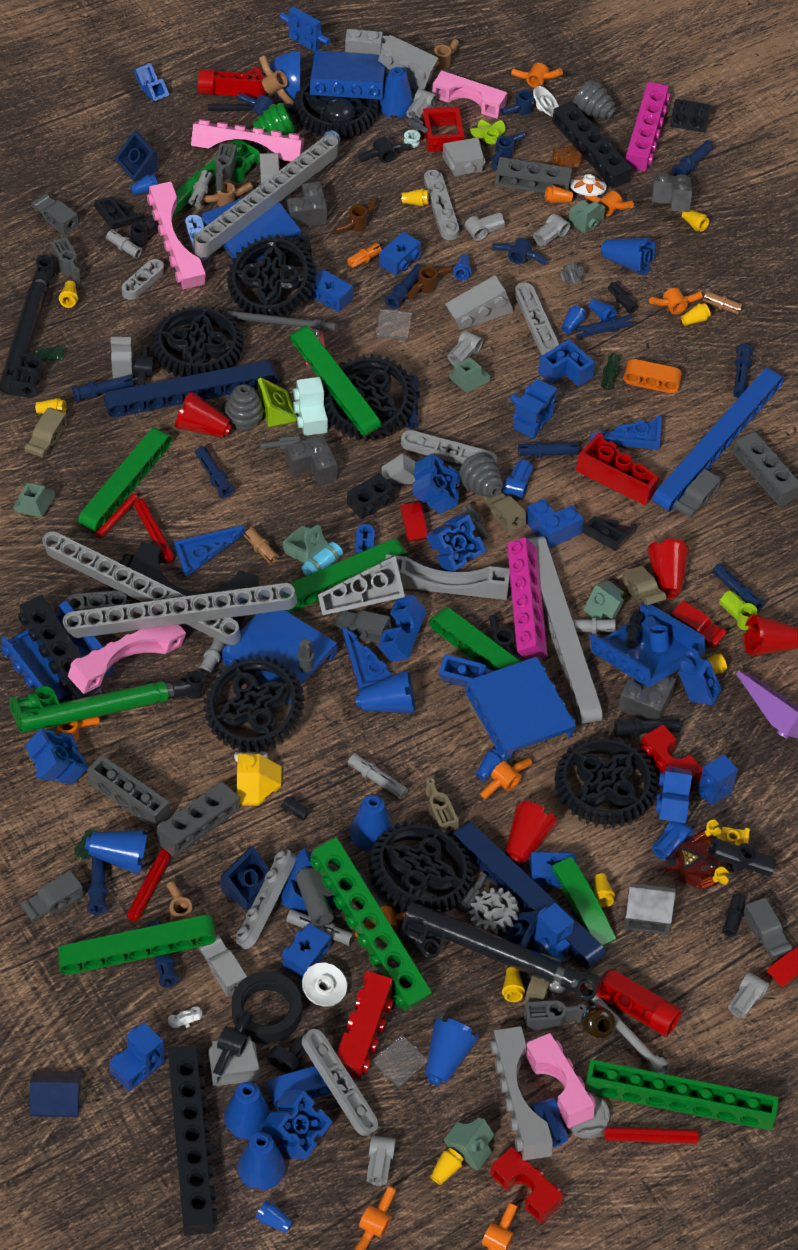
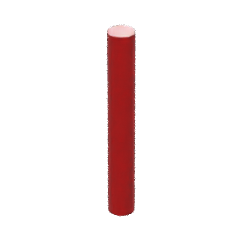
M132 493L95 533L99 539H102L134 502L139 499L138 495Z

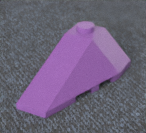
M738 671L736 675L770 724L778 729L777 733L787 739L789 736L798 738V705L787 701L788 697L774 690L770 692L772 688L753 675Z

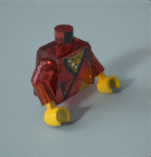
M710 820L706 825V829L701 830L680 844L676 857L665 858L666 871L678 870L682 883H687L699 890L717 886L718 882L723 885L727 884L729 879L725 875H728L729 872L724 867L718 868L717 859L708 856V848L713 838H710V835L719 836L722 832L719 827L713 830L719 823L716 820Z

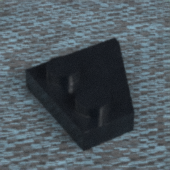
M111 196L95 200L94 207L111 229L131 225L144 219L143 213L136 214L130 211V206L120 203Z
M593 516L583 526L582 533L617 551L636 532L637 525L631 523L630 527L618 525L619 521Z

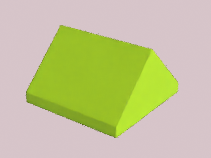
M260 377L258 379V396L263 403L264 417L268 427L297 421V415L294 412L288 391Z

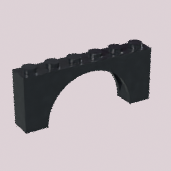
M141 542L129 566L130 569L185 596L259 587L258 575L239 570L230 582L211 591L194 592L181 589L169 582L160 570V563L162 561L161 547L146 542ZM243 600L240 604H245L248 600ZM222 603L219 605V607H223L227 603ZM246 615L230 618L242 626Z

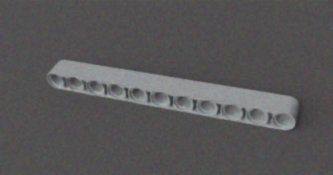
M333 135L323 137L200 230L194 237L195 254L199 257H207L336 159L338 155V139Z
M48 532L43 537V545L50 557L118 591H122L140 602L185 596L57 532ZM200 606L198 610H202L206 606ZM179 609L176 612L180 613L184 611V609ZM232 618L185 623L228 645H235L241 639L239 625ZM216 621L215 624L209 625L210 622ZM234 630L233 633L227 634L228 631Z
M544 536L527 538L537 548L543 613L580 724L602 721L601 705Z
M281 583L73 611L64 616L63 624L70 637L81 638L289 610L297 604V597L291 584ZM286 594L291 595L288 598H282ZM269 597L267 601H261V599ZM248 600L247 603L240 604L241 601ZM227 603L225 606L219 607L220 604ZM200 606H206L204 609L198 610ZM179 609H184V611L180 613L176 612ZM157 612H163L161 615H155ZM142 614L141 617L134 618L136 615ZM121 617L118 621H113V619ZM100 620L98 623L92 624L93 621ZM78 623L75 627H70L72 624Z

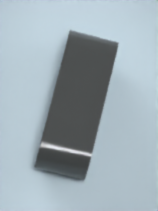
M122 591L73 594L68 596L66 601L74 611L125 605L127 604V596Z

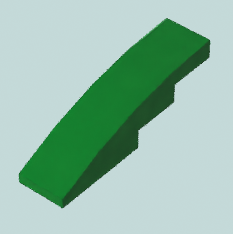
M572 856L552 865L551 870L562 885V893L574 909L573 915L578 923L596 938L602 946L615 941L616 937L597 898Z

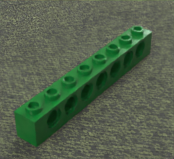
M337 837L315 848L310 856L312 867L315 871L320 872L323 877L322 883L327 890H331L334 895L335 905L345 913V920L348 926L356 931L358 935L357 940L363 949L366 948L370 954L369 959L373 967L378 968L382 976L392 978L393 999L399 1008L402 1007L404 1012L427 1000L432 994L431 990ZM328 864H335L338 870L332 871L329 869ZM340 883L348 884L350 890H343L340 887ZM358 902L362 909L357 910L353 908L351 903ZM363 922H371L374 928L367 929ZM375 941H382L386 948H378ZM387 961H395L398 968L389 967ZM399 980H406L410 987L403 988Z
M590 1059L585 1085L586 1092L596 1094V1096L772 1131L776 1120L779 1098Z

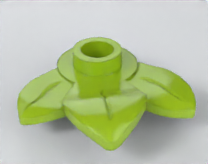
M481 119L478 123V128H472L470 132L475 138L478 137L486 143L493 145L496 144L497 138L505 132V125L502 120L491 125Z

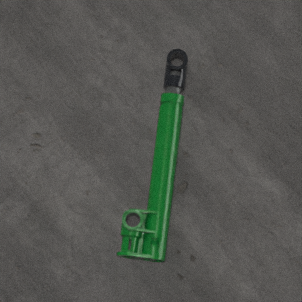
M234 139L230 144L237 145V160L232 177L229 180L241 182L245 179V173L251 169V166L260 162V153L247 143ZM216 156L175 190L177 202L172 218L189 204V199L194 191L193 186L198 182L203 170H207L205 177H207L209 172L213 175L209 185L216 180ZM152 211L151 215L131 225V242L138 247L145 246L148 243V237L158 229L159 223L154 220Z
M193 670L188 672L186 677L169 680L167 684L164 681H159L154 684L149 683L59 703L52 688L41 686L35 690V693L28 694L27 697L18 699L14 696L10 697L9 705L16 725L22 734L39 730L40 728L54 727L168 701L169 697L177 699L187 696L191 699H198L204 694L205 675L200 671Z

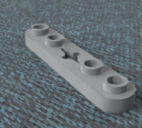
M429 170L424 174V184L426 190L429 191V200L440 235L446 240H454L459 235V226L443 176L437 170ZM439 200H441L442 205H444V209H442L441 205L439 204Z
M526 282L519 283L515 287L516 300L540 353L544 355L559 345L558 340L534 287Z
M413 430L405 431L401 435L402 447L412 452L427 456L433 453L442 460L460 465L474 454H484L494 459L497 464V456L488 450Z
M290 850L280 851L274 857V863L270 871L265 875V881L251 909L247 912L242 927L236 934V943L243 949H249L256 943L295 865L296 856Z
M317 1029L309 1030L302 1037V1045L357 1133L362 1136L372 1134L378 1127V1120L325 1035ZM337 1080H341L343 1084L339 1085Z

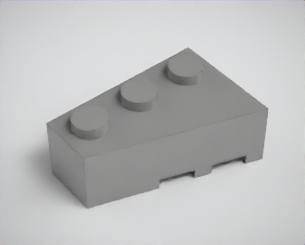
M389 35L382 47L378 61L389 70L394 67L403 68L407 72L410 87L417 91L418 89L425 90L427 88L438 57Z
M495 275L445 303L450 316L459 330L513 313L507 293Z

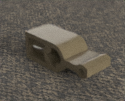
M47 408L35 426L33 436L25 446V452L43 458L49 447L54 446L67 426L66 414Z
M502 491L499 495L492 498L481 496V500L490 508L494 518L508 532L526 526V512L511 496L506 497Z
M643 566L623 571L624 587L636 600L642 599L645 605L666 600L665 593L658 588L654 577Z
M427 778L425 794L430 798L428 810L430 819L435 829L440 826V831L443 833L448 829L449 836L458 829L459 820L448 796L437 791L434 778Z

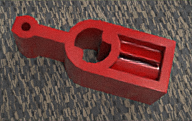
M683 600L671 613V617L702 634L705 642L712 648H715L727 634L726 630L714 625L706 614Z

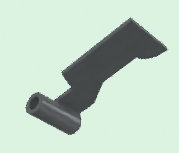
M336 865L328 866L332 871L338 870ZM306 867L298 872L295 879L312 925L321 927L329 924L334 918L327 900L328 896L334 895L331 890H327L322 883L323 877L320 872L315 871L314 868ZM393 872L388 873L394 883L400 887L402 877ZM359 873L379 907H393V902L391 900L386 902V895L380 896V889H375V882L371 881L372 875ZM340 883V887L343 890H350L348 884ZM426 889L425 893L420 897L437 898L438 896L436 892ZM354 902V904L358 907L359 910L362 909V906L358 902Z

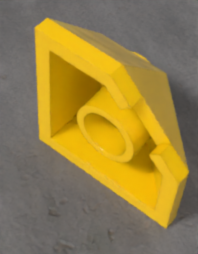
M237 754V795L240 797L239 806H259L273 791L279 790L281 788L282 766L260 754Z

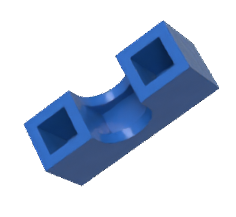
M408 595L395 600L390 614L395 619L397 628L384 630L378 647L391 662L409 659L425 616L426 609L414 595Z
M556 903L552 904L549 908L544 907L538 913L533 951L557 958L560 962L568 956L570 943L565 938L572 933L574 920Z

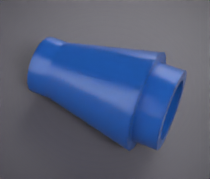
M147 174L133 185H130L133 195L136 196L149 193V186L157 185L158 182L154 174Z
M460 255L453 268V275L457 280L464 281L471 276L470 257L468 255Z
M592 299L589 303V309L601 321L616 317L617 312L613 305L598 301L597 299Z
M574 305L568 309L561 327L564 333L571 334L575 327L585 320L586 312L582 307Z
M492 748L486 752L475 773L482 781H486L491 776L494 768L502 762L496 749Z
M266 1200L255 1216L260 1220L259 1223L280 1230L285 1234L293 1223V1220L288 1218L273 1202L269 1203Z

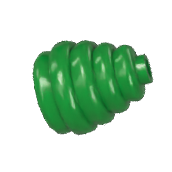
M283 103L270 105L269 109L262 112L263 115L258 116V120L253 121V128H263L264 132L271 133V130L281 131L282 135H289V133L295 131L293 122Z

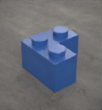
M568 339L540 356L538 373L550 384L566 375L579 387L593 378L595 362Z
M542 499L527 506L526 511L527 525L537 537H545L549 549L582 533L583 518L573 505L555 513L547 501Z
M665 766V772H660L659 785L662 786L661 794L657 793L655 812H659V819L686 823L692 770Z
M145 1022L129 1031L126 1037L127 1049L122 1053L118 1052L109 1063L110 1073L129 1092L165 1063L163 1040Z

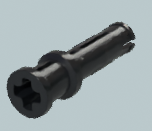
M637 718L626 721L615 719L614 734L617 738H620L622 735L638 737L641 734L651 732L661 725H664L670 732H680L681 723H678L680 719L640 721Z

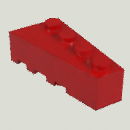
M598 432L579 453L576 471L646 506L656 492L659 477L641 463L636 464L632 461L629 454L620 452L616 449V444L612 441L608 443L603 439L604 435Z
M367 970L363 977L364 988L363 990L359 989L356 997V1013L351 1012L347 1025L349 1032H344L337 1052V1056L349 1075L358 1080H361L364 1072L368 1073L372 1061V1059H369L371 1052L375 1053L379 1044V1039H377L378 1033H383L387 1019H384L386 1012H391L394 1000L391 999L392 978Z

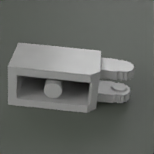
M347 29L345 52L380 55L382 47L389 36H383L382 32Z

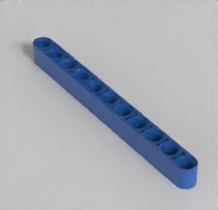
M766 367L654 493L652 502L669 512L672 511L675 503L685 494L689 485L704 469L708 470L778 391L784 381V376Z

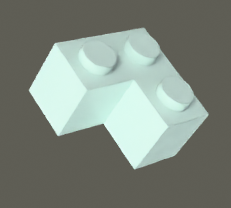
M320 377L297 380L296 388L293 389L295 399L293 407L295 414L298 413L299 415L297 417L298 428H302L304 436L327 433L328 419L324 408V390Z

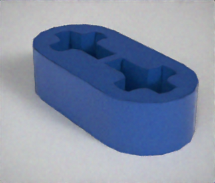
M362 524L357 528L355 555L362 552L363 546H367V550L374 547L375 530L371 525ZM363 533H368L367 539L363 538Z

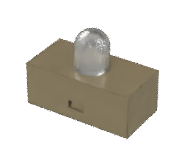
M542 954L544 956L549 957L551 960L554 959L558 961L557 958ZM532 976L526 991L525 1002L545 1001L548 991L562 993L566 988L561 987L557 981L551 984L544 981V979Z

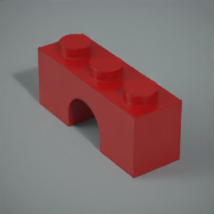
M664 725L644 735L640 747L641 751L646 753L647 758L651 759L658 772L664 773L665 766L692 770L690 788L700 782L703 768L691 755L683 759H676L669 755L674 751L677 739Z
M511 1146L491 1165L490 1176L506 1191L516 1184H524L531 1189L532 1193L526 1197L524 1208L541 1225L562 1206L564 1196L561 1189L556 1184H551L539 1168H534L528 1160L523 1161L521 1151L517 1152Z

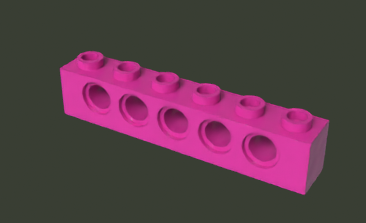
M647 82L626 154V162L631 165L632 169L646 171L648 164H652L654 154H651V152L655 153L657 146L655 140H659L660 129L658 128H662L664 121L662 116H665L667 111V105L665 104H669L671 94L668 93V85Z
M524 537L507 543L517 652L528 660L534 657L538 659L546 657L547 646L537 548Z

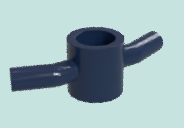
M526 89L517 92L516 104L501 108V114L507 115L515 112L521 115L531 114L535 101L533 92Z
M243 93L238 94V100L252 105V112L258 116L263 115L262 112L269 109L270 105L275 104L273 100L260 94L257 100Z
M520 132L512 137L500 136L497 138L495 154L490 167L493 169L497 168L499 157L512 159L514 143L524 139L525 134Z
M517 238L513 245L508 243L492 244V250L508 251V258L515 264H523L527 257L534 259L542 265H545L548 260L539 253L531 251V243L524 238Z

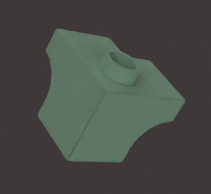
M582 200L570 208L568 222L585 234L604 220L605 206L595 201L588 204Z
M470 357L455 364L454 370L449 372L450 379L466 393L490 382V375Z
M27 483L13 506L15 512L42 518L55 497L54 490L46 489L45 486Z
M608 580L596 584L583 611L596 618V620H603L606 615L613 619L624 602L621 598L624 591Z
M477 1118L469 1124L457 1122L444 1141L448 1148L459 1153L471 1168L479 1170L492 1153L488 1143L494 1137V1134L485 1119Z

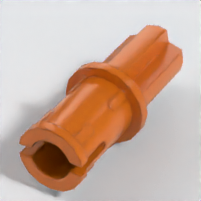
M375 243L366 249H360L359 253L347 259L348 266L355 268L364 262H370V259L379 255L382 248L376 249L379 244Z

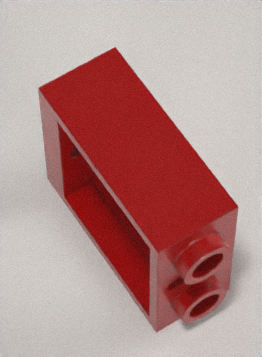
M459 107L423 108L422 121L424 122L423 125L428 128V132L424 133L427 152L443 151L444 143L464 140ZM432 126H456L457 134L432 135L431 132Z

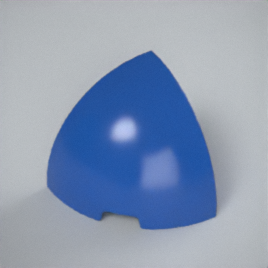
M300 51L283 54L269 64L272 72L280 70L286 75L288 83L283 89L293 100L295 99L296 92L300 91Z
M305 848L296 856L295 865L282 889L283 905L298 911H307L295 877L301 869L306 867L313 868L310 862L312 853ZM328 896L329 905L335 903L334 896Z

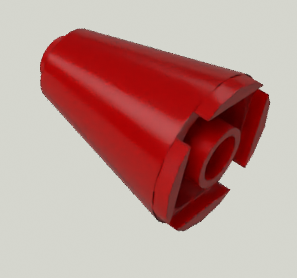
M190 391L183 402L185 404L179 410L174 426L181 430L223 438L224 435L228 436L232 428L230 419L199 395Z
M663 539V543L657 544V541L648 546L647 552L657 585L665 593L667 599H674L682 590L689 546H685V542L678 539Z
M752 614L748 617L745 626L749 627L748 632L743 634L745 652L749 653V656H760L798 649V627L758 614Z
M522 801L521 804L518 802L516 805L505 854L516 865L524 864L530 858L531 852L536 851L558 823L553 813L550 812L547 815L543 812L544 807L529 801Z

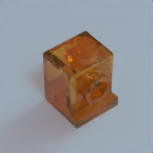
M573 146L553 148L551 165L569 168L579 167L582 159L581 153Z

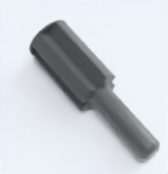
M412 116L409 119V125L416 131L428 132V128L423 125L424 122L419 118Z
M300 436L279 438V441L260 443V448L280 447V450H282L287 445L301 442Z
M471 504L465 505L461 512L463 515L469 514L474 526L483 539H487L489 535L481 525V518Z
M482 873L474 887H470L465 899L458 905L461 911L469 913L472 909L470 904L476 902V896H480L479 890L485 882L487 874Z

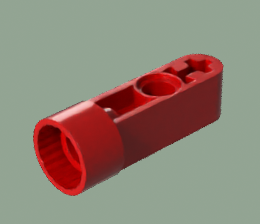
M199 69L198 94L238 96L239 93H243L254 98H258L259 94L266 96V91L262 85V80L266 76Z
M608 970L601 977L602 986L597 996L644 1023L667 1038L671 1034L681 1017V1008L615 970Z

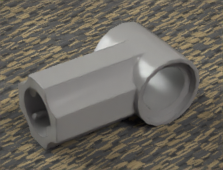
M418 89L414 102L407 110V116L409 118L415 116L421 120L423 108H433L437 95L423 89Z
M495 213L480 219L478 216H472L465 222V228L475 241H480L488 233L505 227L501 213Z
M553 213L547 219L546 224L534 232L533 238L536 244L545 246L557 236H565L570 229V223L556 213Z
M465 330L459 337L458 344L448 354L451 364L455 365L469 358L472 353L477 354L482 347L483 339Z
M748 972L740 984L739 991L730 1002L728 1009L737 1018L745 1019L756 1001L762 999L769 987V983Z
M372 1135L369 1149L370 1161L367 1171V1182H370L372 1185H387L396 1139Z

